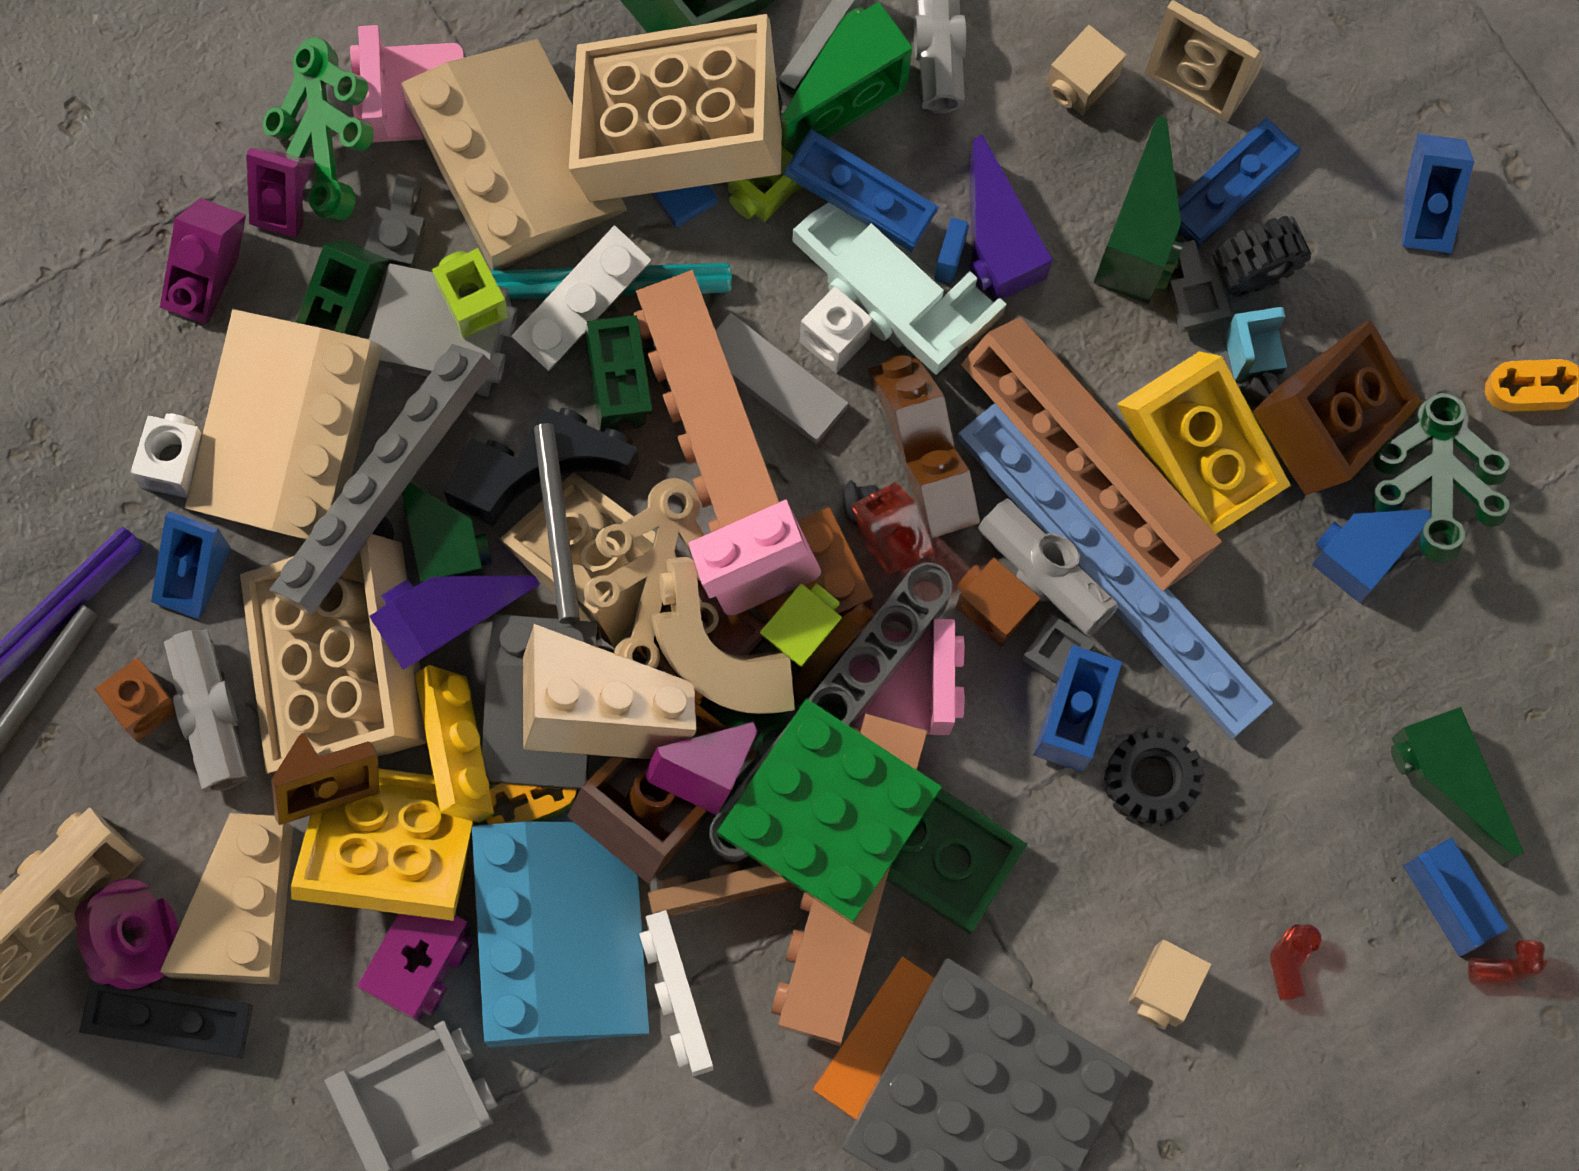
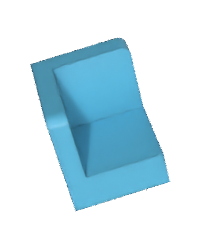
M1283 307L1234 315L1224 336L1235 381L1245 380L1249 376L1264 372L1273 375L1285 372L1287 364L1279 334V328L1286 318Z

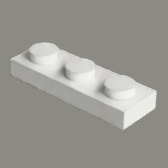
M614 225L515 331L512 337L550 371L585 334L587 321L598 320L652 260Z
M667 911L646 916L649 930L639 933L648 964L659 962L664 982L654 985L663 1015L674 1013L680 1032L670 1036L678 1066L689 1065L693 1077L713 1071L711 1057Z

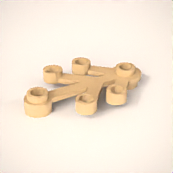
M670 478L659 482L649 494L647 509L620 525L613 524L600 530L596 538L597 548L604 556L613 558L625 554L630 549L632 540L657 527L651 550L608 576L602 575L592 578L584 589L587 603L594 608L601 609L613 605L618 600L621 592L645 578L632 636L622 640L616 646L614 654L633 660V650L636 647H641L647 653L645 665L654 669L659 664L660 654L658 647L653 642L655 633L651 614L660 613L662 607L660 573H667L666 559L676 558L674 551L678 535L690 553L691 550L688 543L704 536L695 520L700 510L698 494L691 484L682 479ZM671 495L678 496L682 501L683 507L679 514L672 512L668 507V499ZM610 531L616 532L621 537L622 544L617 551L610 549L606 543V537ZM696 568L697 578L700 580V577H699V574H698V571H697V568ZM598 582L606 584L609 588L610 595L605 602L599 601L594 595V588ZM699 597L700 609L708 616V623L704 627L707 634L716 628L719 617L717 610L711 604L702 602Z

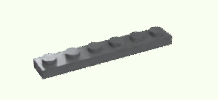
M452 344L447 352L437 360L433 371L418 391L407 400L403 411L386 434L378 439L374 450L356 474L346 482L342 493L327 513L316 522L312 533L295 556L282 568L280 576L269 589L281 601L311 615L494 369L495 366L484 354Z

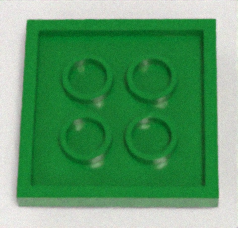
M806 698L717 830V835L853 924L942 786Z

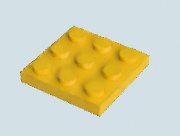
M378 768L379 794L310 815L291 883L292 900L454 921L472 840V826H475L476 822L440 813L433 775Z

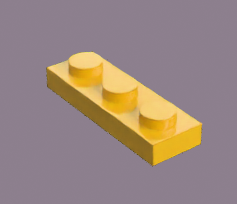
M427 665L415 674L440 813L480 823L493 815L494 811L467 677Z

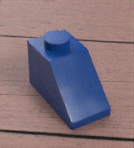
M1417 133L1406 178L1402 247L1452 253L1474 165L1473 156L1465 139Z
M1426 509L1353 514L1343 527L1334 521L1315 544L1322 552L1312 565L1357 602L1361 603L1421 532L1425 523L1430 519V512Z
M1075 645L1071 646L1048 705L1033 756L1083 772L1093 758L1122 661Z

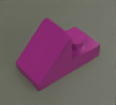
M249 148L246 154L249 225L297 238L303 227V189L315 168V162L273 149Z

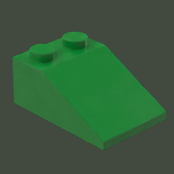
M880 2L865 10L863 8L854 9L840 21L839 26L833 32L782 114L781 146L793 156L810 129L828 139L906 91L913 47Z

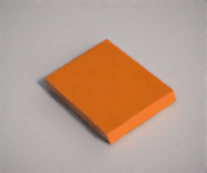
M902 956L812 1091L853 1120H856L934 977Z

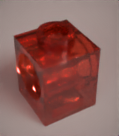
M897 482L851 505L870 555L889 575L898 570L912 567L919 559L934 552L916 502ZM898 528V530L896 531V533L893 534L892 536H890L891 533H892L895 529Z

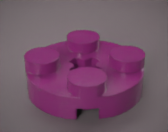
M121 879L111 882L95 890L87 900L80 902L76 907L74 914L77 923L76 932L79 949L86 962L88 976L98 984L104 985L109 983L116 988L129 990L141 988L164 977V974L160 973L177 935L179 925L174 911L164 898L156 900L151 893L144 890L150 886L142 881ZM123 922L126 930H134L136 940L129 944L122 935L121 928Z

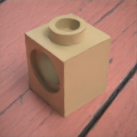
M1088 25L1051 64L1046 87L1049 88L1052 97L1060 105L1066 108L1072 107L1083 116L1120 76L1127 54Z
M1163 939L1154 947L1128 1003L1139 1008L1136 1015L1145 1022L1161 1029H1166L1168 1024L1176 1027L1185 1021L1211 964Z

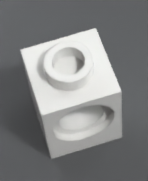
M834 286L801 320L799 342L837 374L870 339L873 318Z
M166 414L164 419L147 416L130 472L141 488L183 498L188 497L202 439V433L195 426L196 423L193 420L177 414ZM172 444L182 446L180 454L175 459L170 461L159 460L160 453L165 447Z

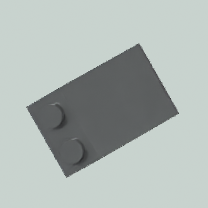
M493 614L487 660L482 756L489 784L496 785L508 783L541 786L540 788L563 790L564 788L580 791L581 787L587 782L590 755L523 750V655L534 624L601 648L602 642L598 622L578 621L573 624H561L559 619Z

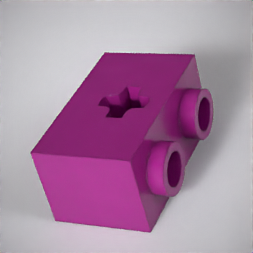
M398 914L357 987L365 994L419 1023L424 1013L432 1016L439 1007L447 990V987L441 983L451 965L459 968L468 956L474 940L468 937L472 928L467 921L456 915L454 916V921ZM425 947H428L426 954L432 960L431 965L428 968L418 966L414 973H412L413 965L408 960V956L412 951L416 954H421Z

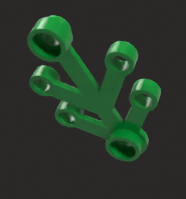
M311 37L305 40L294 53L292 69L295 79L281 108L273 107L269 109L263 118L262 127L268 136L279 140L289 139L296 128L295 118L307 97L308 108L286 153L305 158L311 144H313L317 183L312 186L309 192V205L318 217L339 223L346 220L352 213L355 205V193L350 185L337 181L331 129L339 134L342 145L356 151H364L371 145L374 130L370 123L350 117L329 103L326 85L329 84L334 87V94L338 100L351 105H359L367 96L368 83L364 77L344 71L338 67V55L327 41L318 37Z

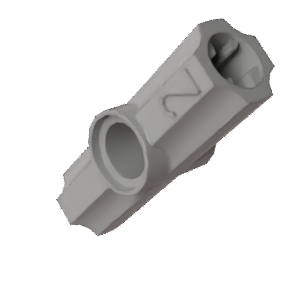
M917 0V15L914 19L915 59L920 60V100H922V109H928L933 114L951 113L953 110L963 108L965 102L963 59H965L966 54L965 15H960V0Z
M1008 498L997 504L984 517L977 528L1018 569L1016 577L1040 597V601H1051L1087 637L1097 632L1118 609L1117 602L1078 566L1080 555L1074 544L1061 535L1045 534Z
M207 629L188 630L175 634L169 640L164 641L177 695L173 696V702L183 736L190 742L193 762L201 789L206 793L237 787L242 782L247 781L248 776L235 726H238L236 708L226 681H222L214 642Z

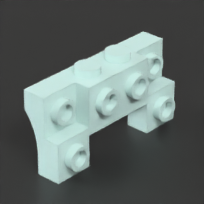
M829 202L810 213L793 229L792 241L828 274L829 290L836 286L873 318L871 332L883 341L888 338L898 348L903 344L935 375L966 346L970 348L1004 315L1007 304L1000 298L993 303L976 287L977 277L971 271L943 297L944 290L872 223L867 226Z

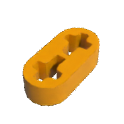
M1563 359L1504 362L1490 374L1485 382L1484 392L1490 404L1501 411L1564 409L1573 404L1579 397V367L1575 363ZM1555 375H1559L1561 383H1569L1570 387L1563 394H1560L1557 386H1541V384H1547ZM1506 377H1510L1512 385H1528V387H1522L1514 396H1510L1508 388H1500L1499 385Z
M500 783L489 790L493 811L498 809L497 800L505 796L510 803H515L525 798L528 799V803L514 809L515 819L505 822L501 815L495 817L491 815L485 819L487 825L543 822L569 810L579 791L577 789L564 788V798L554 802L551 795H545L534 800L532 795L542 792L546 788L533 785Z

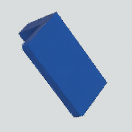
M1452 837L1403 865L1459 957L1509 929Z

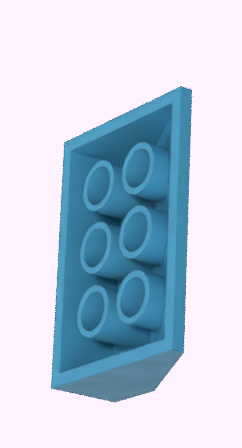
M515 822L472 826L483 1033L486 1045L489 1048L648 1035L649 1020L644 951L639 933H642L638 875L574 822Z

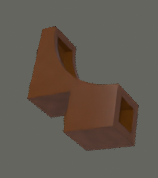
M897 355L886 359L881 365L868 368L872 388L880 400L895 436L910 483L917 515L931 538L979 524L980 519L970 470L955 450L944 395L923 364L915 355Z

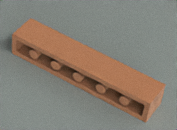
M693 270L637 290L636 293L642 310L633 314L637 315L639 330L643 340L647 341L653 338L657 350L648 353L658 382L666 379L669 382L671 392L663 394V398L672 422L683 421L686 433L677 437L688 465L697 462L702 476L693 479L703 508L713 505L717 519L708 522L711 532L779 503Z
M1021 317L989 331L962 362L961 365L1161 591H1164L1190 574L1222 543L1218 536Z
M865 714L862 728L851 726V728L917 770L927 730ZM889 869L853 924L804 893L800 909L810 913L804 932L793 931L785 960L795 963L790 984L779 982L771 1009L772 1014L780 1016L778 1029L841 1046Z

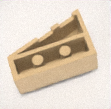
M533 625L523 655V750L652 759L658 747L693 738L696 732L694 683L539 625Z
M229 814L160 973L172 980L279 985L293 826L290 822L278 825L275 815Z

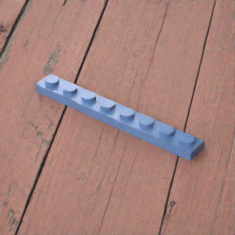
M995 403L958 433L957 440L1034 524L1045 534L1061 535L1074 544L1080 555L1078 566L1117 602L1119 607L1115 613L1231 740L1273 704L1269 697L1168 588L1161 591Z

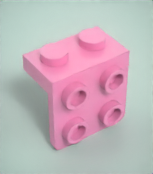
M378 25L358 26L359 45H351L350 47L352 73L360 75L367 80L368 93L362 103L353 105L354 117L372 125L374 130L372 143L423 140L422 134L405 104L401 83L445 62L464 58L462 47L457 43L384 47Z
M787 499L688 543L701 583L709 598L716 596L727 615H737L796 589L801 583L805 585L812 582L821 574L819 564Z
M934 619L930 632L925 635L855 724L856 727L862 728L865 714L927 730L926 735L951 734L955 718L964 717L965 704L964 687H955V667H963L965 652L964 636H955V620ZM882 631L883 635L892 642H901L910 636L909 631ZM865 661L854 663L849 669L851 676L861 683L871 682L878 676L877 669L871 663Z

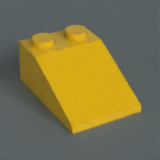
M1199 351L1116 404L1138 445L1149 461L1215 534L1291 486L1222 356Z

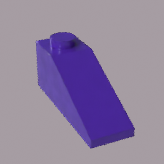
M981 135L974 138L969 159L972 263H970L969 267L970 271L977 277L976 285L981 291L987 289L995 302L998 298L1004 299L1046 279L1052 264V258L984 136Z
M536 576L430 577L415 587L407 579L381 595L386 605L369 617L404 670L541 584Z

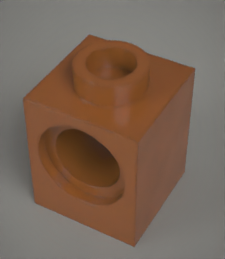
M995 558L983 569L977 564L974 565L957 585L961 593L956 608L1000 647L1033 614L1040 601V597Z
M139 657L94 688L124 730L136 742L142 740L176 715L173 700Z

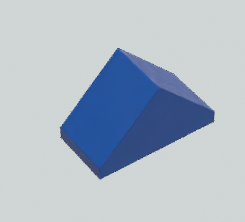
M170 511L168 512L164 521L151 599L152 603L197 619L203 615L231 550L218 528Z

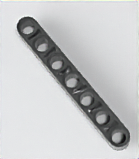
M925 562L916 565L906 575L808 700L818 706L826 702L840 704L846 712V717L842 722L850 727L852 725L855 726L929 632L934 619H939L945 611L952 592V580L949 573L936 563ZM921 582H931L939 588L941 596L931 602L923 601L915 595L913 587ZM888 622H900L908 628L910 636L904 641L892 642L883 635L881 628ZM865 661L871 663L877 669L878 676L871 682L861 683L851 676L849 669L854 663ZM783 732L722 807L710 825L709 836L713 853L726 863L739 864L748 860L750 856L738 848L729 849L723 846L719 841L717 830Z

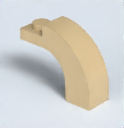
M688 557L666 559L667 573H660L659 577L660 592L663 605L671 604V612L651 614V619L660 649L676 673L682 679L694 683V689L707 699L732 710L759 714L795 710L790 657L780 651L752 655H734L718 649L710 641L702 624L694 560Z

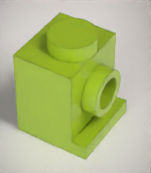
M781 146V174L728 182V192L732 194L729 197V201L733 208L747 219H751L755 214L765 223L795 191L798 193L803 188V186L784 175L785 169L793 155ZM766 185L770 189L764 194L757 186Z
M479 248L468 253L466 251L454 252L442 259L438 267L431 269L435 284L463 339L509 318L505 298ZM465 290H476V292L461 298V294Z

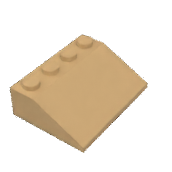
M767 14L577 45L569 171L589 202L781 174L782 129L771 26Z
M538 39L448 61L401 83L405 104L491 270H503L627 211L622 198L589 202L569 171L573 105Z
M232 309L185 508L307 539L312 533L316 522L327 513L342 493L346 482L351 478L383 345L369 339Z
M371 534L312 615L281 601L269 590L280 576L284 565L293 557L240 574L266 774L274 775L301 733H305L319 757L370 741L377 756L392 754L427 743L415 674L420 671V663L417 661L403 670L369 617L386 605L381 595L407 580L401 542Z
M90 807L83 814L76 812L67 818L57 830L56 834L59 837L44 852L38 850L26 858L17 870L19 876L5 890L0 889V1002L76 928L77 923L74 913L80 902L87 900L95 890L111 882L125 879L145 860L102 816Z

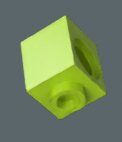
M801 583L762 629L760 634L802 668L842 620V616L835 611L841 603L817 583L811 590Z

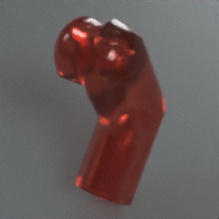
M1296 924L1286 929L1270 952V963L1280 1001L1306 996L1299 968L1312 952L1320 948L1322 943L1319 930L1311 924Z
M1519 940L1515 945L1516 958H1471L1468 963L1469 981L1472 985H1511L1538 975L1544 971L1548 962L1547 959H1544L1545 945L1539 940Z

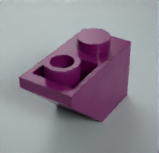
M199 198L174 219L160 308L204 324L210 321L238 260L246 214Z

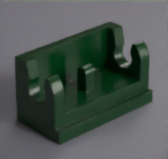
M637 315L587 321L585 344L599 431L605 432L606 429L616 430L617 424L623 422H633L635 429L644 426L647 414H652V405Z

